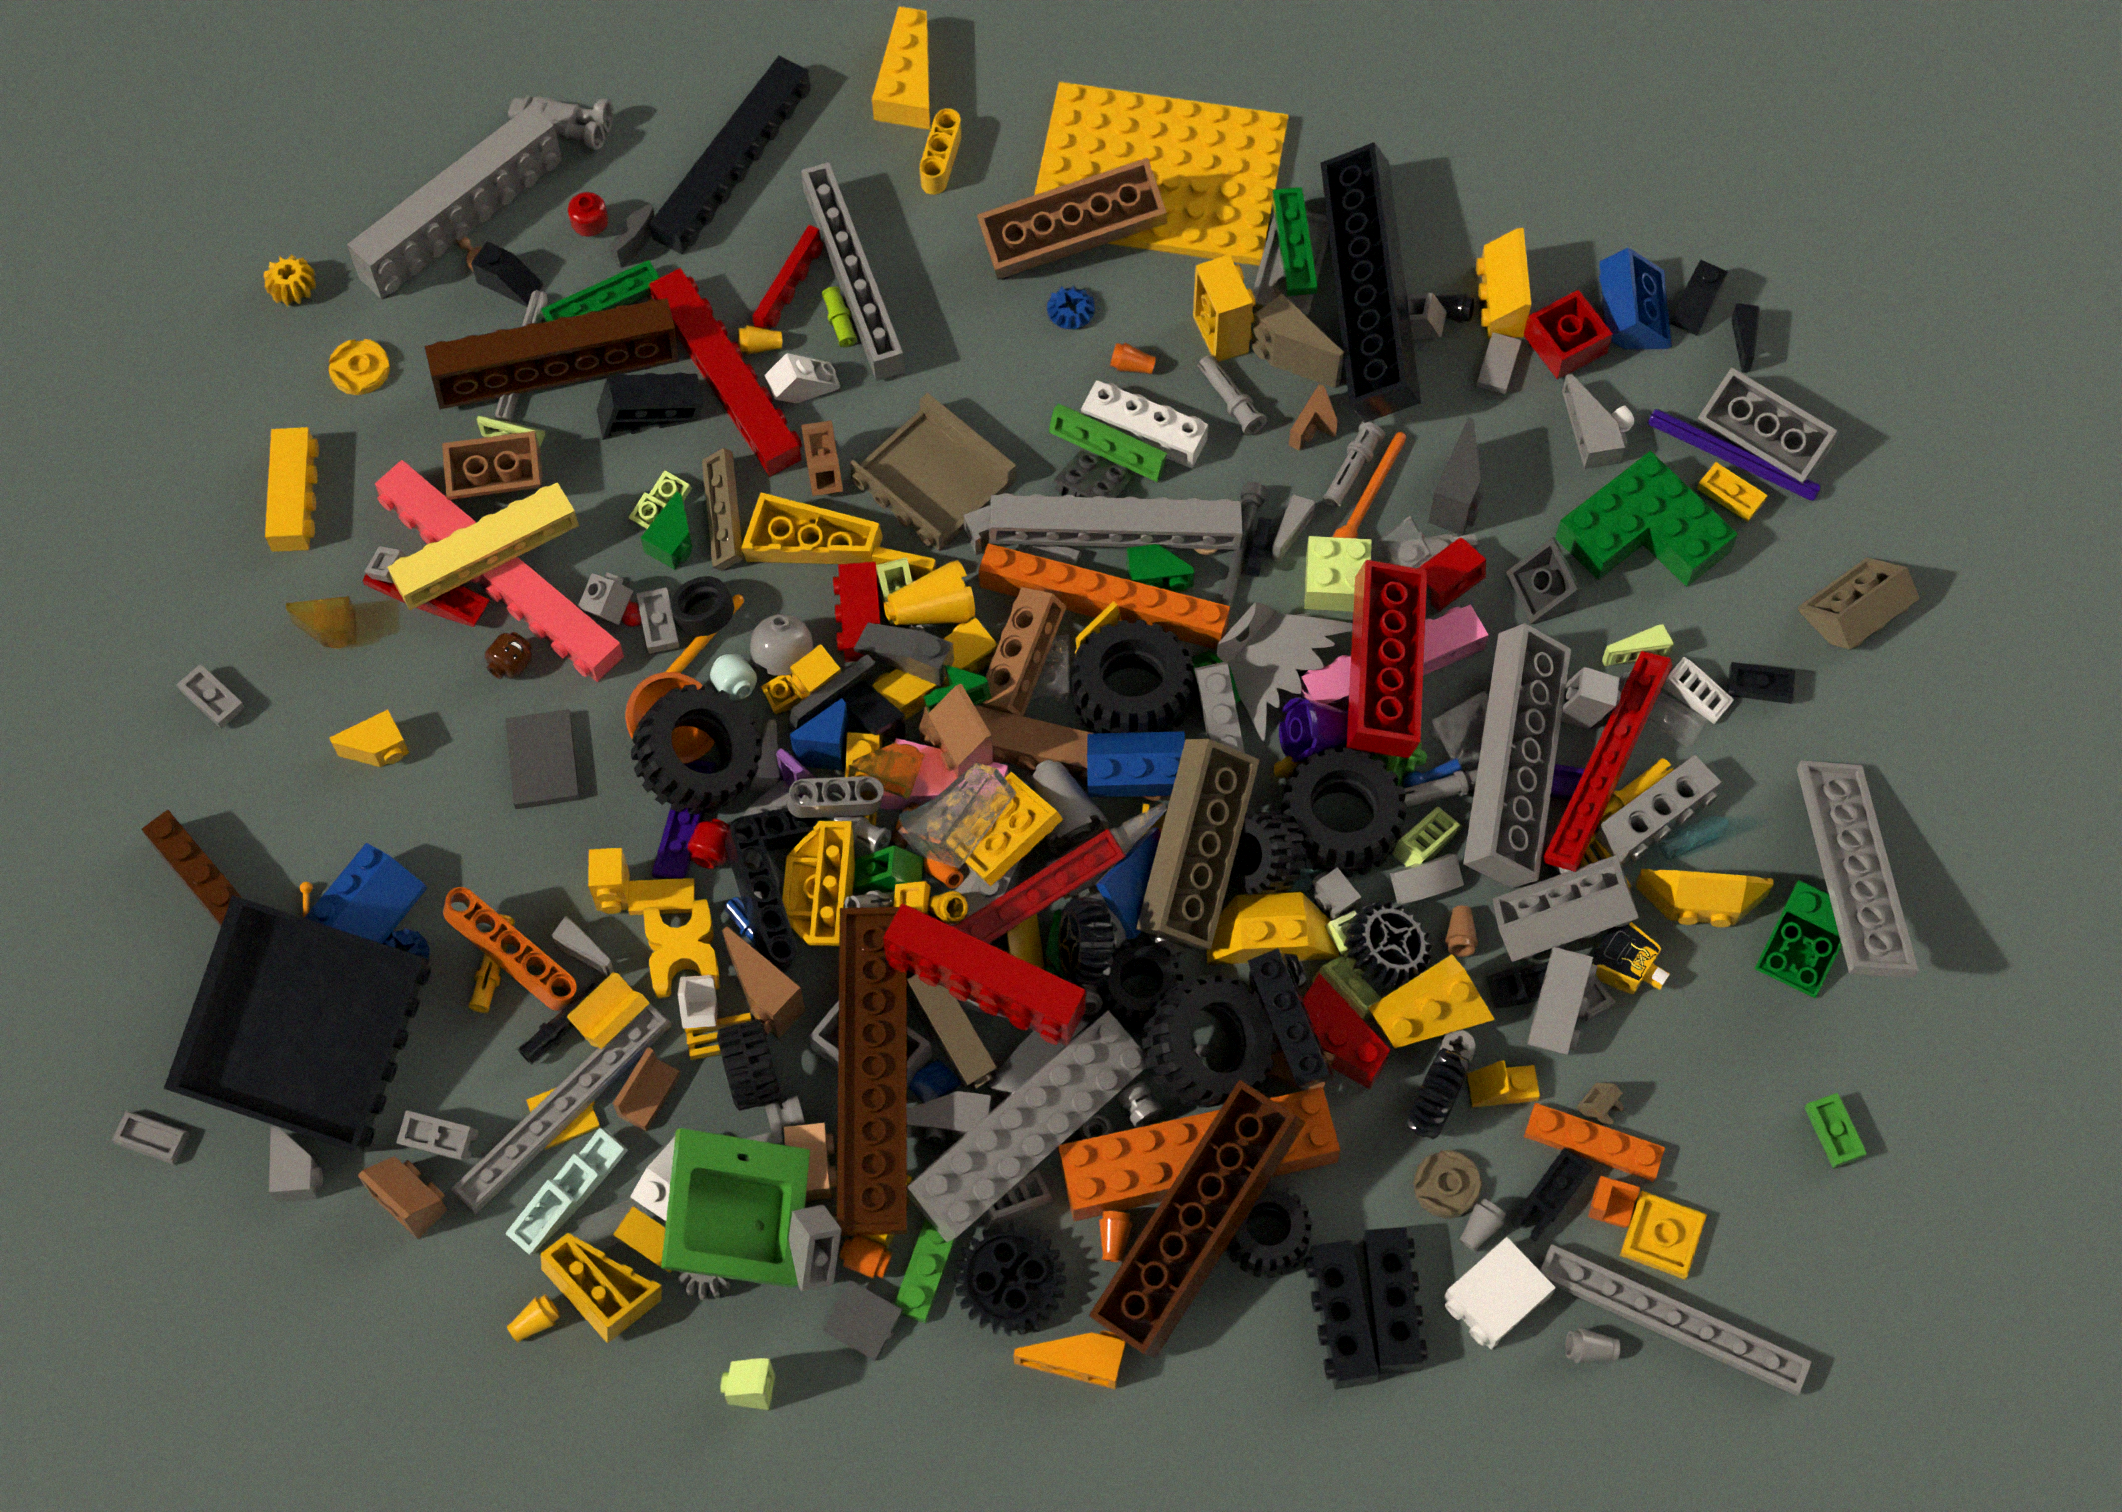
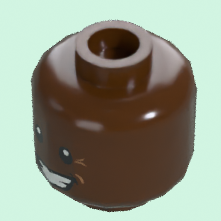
M516 632L500 634L485 651V659L489 664L486 667L487 670L498 679L503 677L508 679L517 678L532 660L530 652L532 646L524 637Z

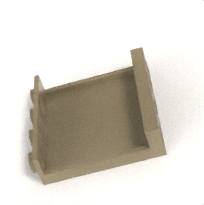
M927 392L919 399L920 410L863 462L860 464L855 460L850 462L851 480L859 489H866L871 493L880 507L884 509L889 508L903 526H910L914 529L924 544L928 546L933 545L937 550L941 551L964 530L963 515L989 506L991 495L1003 494L1017 481L1016 464Z

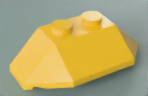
M819 821L813 827L814 830L806 835L786 857L782 901L791 929L808 945L839 946L840 908H844L846 898L853 895L855 878L852 821Z
M1641 869L1636 880V888L1668 920H1675L1683 925H1693L1697 922L1711 923L1714 927L1735 925L1766 899L1773 887L1772 878L1679 870Z
M1302 892L1236 895L1220 914L1211 949H1206L1207 965L1248 963V960L1277 948L1283 951L1284 954L1297 955L1299 961L1336 959L1339 957V950L1325 927L1331 920Z

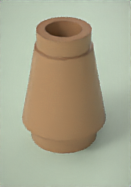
M1461 905L1452 909L1445 944L1448 947L1449 953L1454 956H1470L1478 946L1472 909L1468 906Z

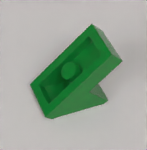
M944 665L950 686L937 688L924 696L928 713L959 684L963 685L974 706L992 699L986 677L949 665Z

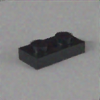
M1731 662L1727 694L1734 697L1791 704L1794 699L1795 670Z

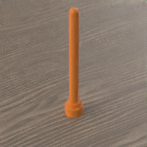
M1403 432L1395 434L1347 524L1336 529L1332 537L1358 539L1357 530L1406 441V435Z

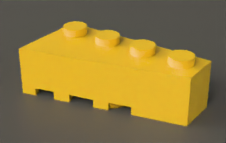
M898 6L872 96L873 117L876 121L930 130L927 11Z

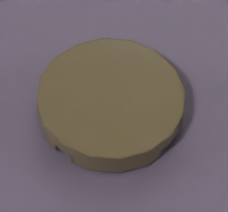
M1443 1150L1433 1155L1430 1154L1422 1160L1416 1169L1413 1181L1415 1197L1422 1208L1434 1216L1445 1219L1460 1217L1471 1211L1479 1200L1482 1181L1477 1171L1478 1168L1471 1159L1456 1151Z

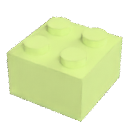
M1308 537L1304 609L1353 612L1355 576L1364 561L1371 560L1372 539Z

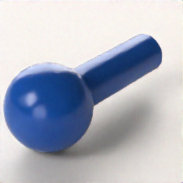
M1455 758L1425 773L1419 771L1409 772L1405 775L1402 785L1403 788L1442 779L1456 771L1462 770L1458 759Z

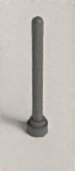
M1256 482L1244 483L1241 492L1242 504L1244 505L1242 538L1239 550L1233 551L1221 604L1230 606L1229 618L1233 609L1256 509L1260 508L1261 504L1265 502L1267 488Z

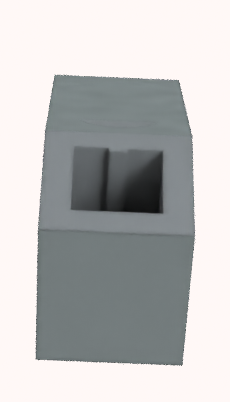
M956 1091L908 1108L907 1138L915 1135L923 1136L927 1141L942 1143L945 1139L958 1141L991 1112V1095Z

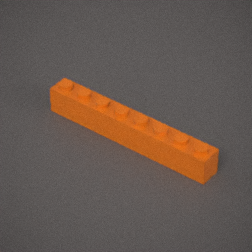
M990 543L987 544L979 567L980 588L1018 597L1021 587L1053 593L1067 606L1066 610L1094 618L1114 601L1118 605V613L1121 615L1119 621L1127 620L1128 623H1136V620L1146 621V625L1150 626L1156 623L1164 627L1163 631L1165 633L1172 631L1178 636V640L1216 650L1217 644L1225 636L1229 623L1230 606Z

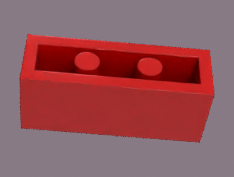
M876 561L838 564L839 576L833 577L834 595H840L841 604H835L836 623H842V632L836 633L838 651H844L845 662H857L865 656L855 652L854 647L867 623L881 625Z

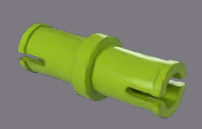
M837 286L828 287L822 291V297L829 312L827 316L829 324L834 327L839 346L843 348L850 347L857 342V337L850 322L852 317L850 310L845 307L840 288Z

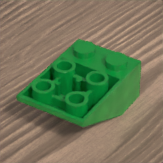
M1800 879L1797 880L1754 968L1813 998H1816L1842 946L1828 892Z

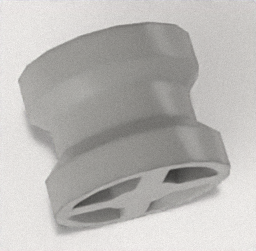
M1464 1030L1454 1031L1445 1035L1440 1050L1446 1048L1450 1051H1457L1471 1062L1475 1052V1041Z

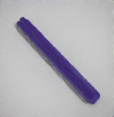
M1655 409L1649 418L1648 424L1810 501H1814L1820 491V484L1809 479L1802 484L1753 453L1659 409Z

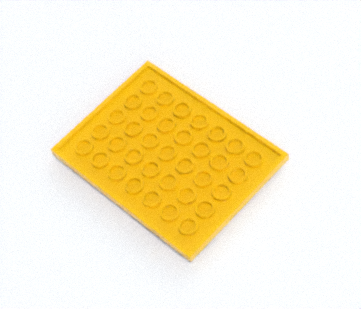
M1059 82L1034 195L1148 158L1167 213V223L1107 244L1216 259L1230 254L1233 262L1260 266L1267 239L1273 206L1272 190L1276 189L1288 114Z

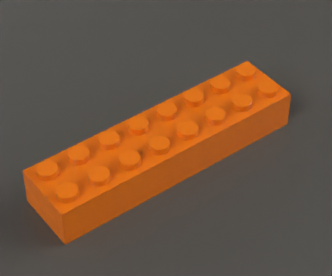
M1323 1087L1269 1098L1306 1122L1272 1177L1338 1162L1340 1146ZM1220 1110L1059 1145L1058 1158L1073 1221L1102 1216L1103 1211L1120 1212L1162 1202Z

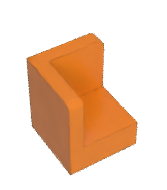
M1600 1176L1595 1186L1588 1217L1627 1228L1630 1224L1640 1187Z

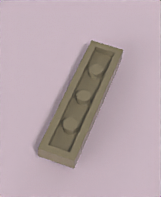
M722 448L702 460L712 566L720 571L744 559L741 550L742 538L733 452L726 448Z

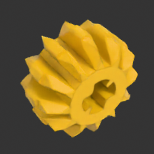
M291 254L288 259L284 260L279 255V262H269L270 270L264 271L265 289L276 303L283 301L284 304L289 306L292 301H296L300 305L301 298H311L310 290L316 289L315 272L303 257L296 259Z

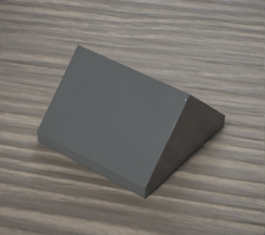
M1550 538L1506 571L1531 624H1537L1575 611L1581 588L1556 538Z

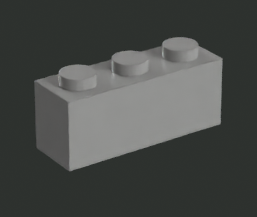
M1552 947L1527 1041L1528 1045L1568 1055L1569 1049H1576L1580 1031L1575 1029L1577 1017L1584 1018L1589 998L1583 997L1586 984L1593 985L1597 966L1592 965L1593 957Z

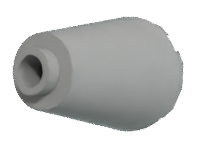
M1046 760L1035 767L1036 771L1032 775L1035 792L1057 810L1063 818L1054 830L1045 836L1050 852L1054 854L1059 853L1057 848L1065 847L1067 852L1072 851L1098 835L1097 830L1102 825L1105 830L1108 828L1109 822L1106 816L1061 762Z

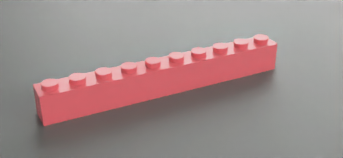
M403 460L399 461L375 483L379 494L377 499L380 504L388 511L392 509L399 514V519L409 529L416 528L426 544L438 542L450 536L457 529L467 528L477 523L451 500H447L445 495ZM519 557L470 580L474 584L481 583L485 587L486 593L495 602L501 600L507 605L508 612L516 620L520 621L523 619L527 622L529 629L537 638L541 640L546 638L557 655L561 658L567 656L572 660L574 668L582 676L587 677L589 675L598 682L624 658L619 641Z

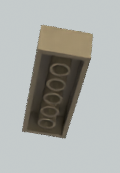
M1211 739L1185 740L1137 923V930L1186 948L1211 949L1260 759Z

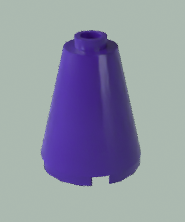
M1298 697L1290 699L1284 706L1282 712H1287L1285 722H1279V741L1285 756L1293 758L1291 761L1305 762L1307 757L1315 753L1319 757L1323 756L1325 749L1334 748L1335 752H1342L1343 747L1347 746V710Z

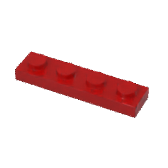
M812 225L807 226L752 315L754 327L770 330L771 327L774 328L778 324L781 311L785 304L791 303L799 281L803 282L805 280L812 260L817 259L821 254L823 243L821 242L819 228Z

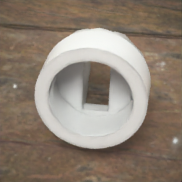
M1622 406L1611 414L1618 422L1620 432H1628L1634 424V416L1627 406Z

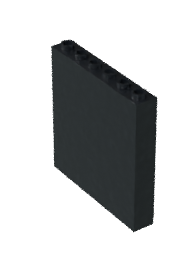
M232 895L164 1089L353 1152H363L365 1147H370L374 1139L375 1128L372 1125L376 1114L380 1115L385 1107L387 1096L383 1094L387 1082L391 1083L396 1075L398 1064L394 1062L398 1050H403L408 1041L409 1031H406V1027L410 1017L414 1018L419 1009L420 999L417 996L421 985L425 986L429 980L431 967L428 964L430 959Z

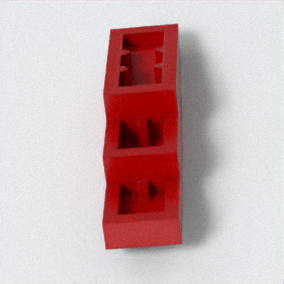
M367 574L364 576V585L404 602L394 582L389 583L371 579ZM460 585L416 608L475 628L490 600Z

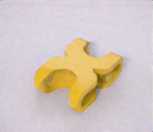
M707 899L695 900L692 903L691 919L686 925L679 928L669 927L663 923L658 907L644 909L645 933L649 946L654 952L649 959L652 985L657 999L666 998L672 994L671 985L673 977L685 969L695 970L701 976H714L715 989L720 988L718 962L715 951L710 945L714 939V930Z

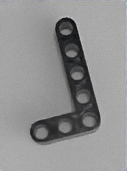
M788 807L736 818L731 823L724 841L758 952L783 973L790 968L797 953V945L767 852L796 846L821 821V817H796L790 813ZM798 821L805 822L809 825V828L802 827L798 824ZM767 827H772L779 833H771L767 830ZM741 833L748 838V840L739 839L736 836V834ZM745 863H753L758 869H750ZM754 892H761L764 895H766L767 898H758L754 894ZM763 922H772L776 928H769ZM773 951L782 952L786 958L776 957Z

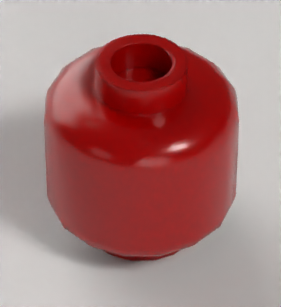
M583 192L570 200L567 211L571 227L576 233L591 237L604 231L609 218L605 202L599 195L593 192Z
M719 819L698 823L687 846L691 854L690 859L695 864L706 869H714L715 866L724 865L728 858L724 841L730 826Z

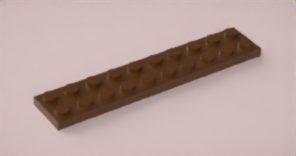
M899 907L840 908L837 1224L841 1228V1236L907 1234V972H900L889 965V961L886 960L883 937Z

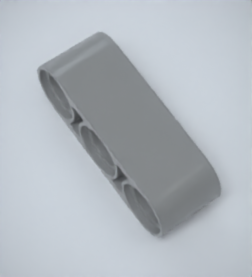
M870 776L800 779L792 783L789 788L787 807L792 815L799 818L871 815L877 812L881 806L884 788L878 779ZM869 791L876 798L865 800L860 796V793ZM838 793L843 797V800L835 802L830 800L827 795ZM798 794H805L811 800L807 803H800L794 797Z

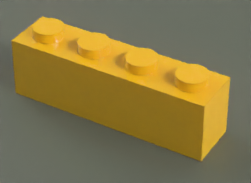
M308 427L271 429L265 538L272 552L309 550L310 538L315 536V526L313 519H311V511L316 510V496L312 492L313 484H317L318 481L314 457L319 456V444L317 439H313Z
M977 618L968 623H960L951 634L943 638L953 643L954 662L952 667L975 674L990 665V660L998 647V644ZM899 669L880 675L875 683L872 684V687L905 714V720L925 708L924 696L937 688L950 686L947 675L940 687Z

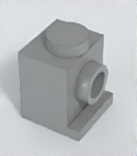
M990 505L963 515L964 530L976 555L982 553V547L989 543Z
M1338 867L1330 873L1324 871L1313 879L1312 884L1316 888L1315 900L1323 911L1331 913V921L1360 909L1361 896Z

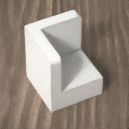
M714 976L680 977L678 1000L682 1028L716 1026L718 1003Z

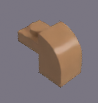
M832 420L801 425L812 496L843 492Z

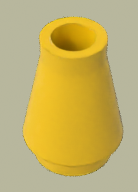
M746 325V328L738 329V346L741 352H746V355L782 349V332Z
M949 891L941 895L932 896L929 899V911L937 915L945 923L956 924L966 916L968 904L961 893Z
M544 1294L540 1298L535 1297L506 1327L514 1340L519 1343L531 1335L556 1325L555 1321L561 1315L552 1300Z

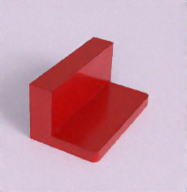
M1458 538L1418 568L1427 570V587L1431 590V605L1440 612L1486 578V558L1463 538Z

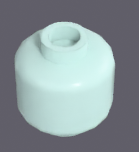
M725 654L713 663L710 680L719 692L723 690L729 693V699L736 701L744 699L752 693L757 682V674L742 655Z

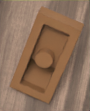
M1321 384L1317 386L1290 430L1289 446L1299 451L1305 441L1310 442L1313 439L1317 429L1332 437L1336 436L1338 421L1325 386Z

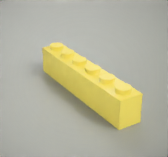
M557 482L551 486L540 488L535 494L523 500L512 502L507 508L495 514H488L482 517L479 522L467 528L457 529L450 536L438 542L427 544L422 550L410 556L399 558L387 568L408 609L412 610L578 527L579 524L575 510Z

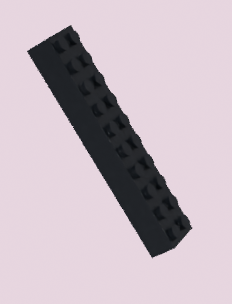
M1375 142L1320 163L1349 404L1364 423L1421 403L1389 161Z

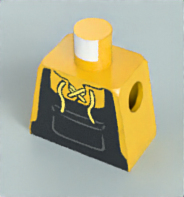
M1632 922L1622 927L1610 928L1592 956V965L1597 966L1595 976L1602 983L1629 994H1635L1643 981L1661 990L1670 973L1654 964L1661 951L1660 945Z

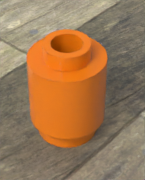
M855 1235L853 1240H845L839 1258L844 1259L843 1267L873 1279L875 1276L884 1278L893 1252L886 1250V1246Z

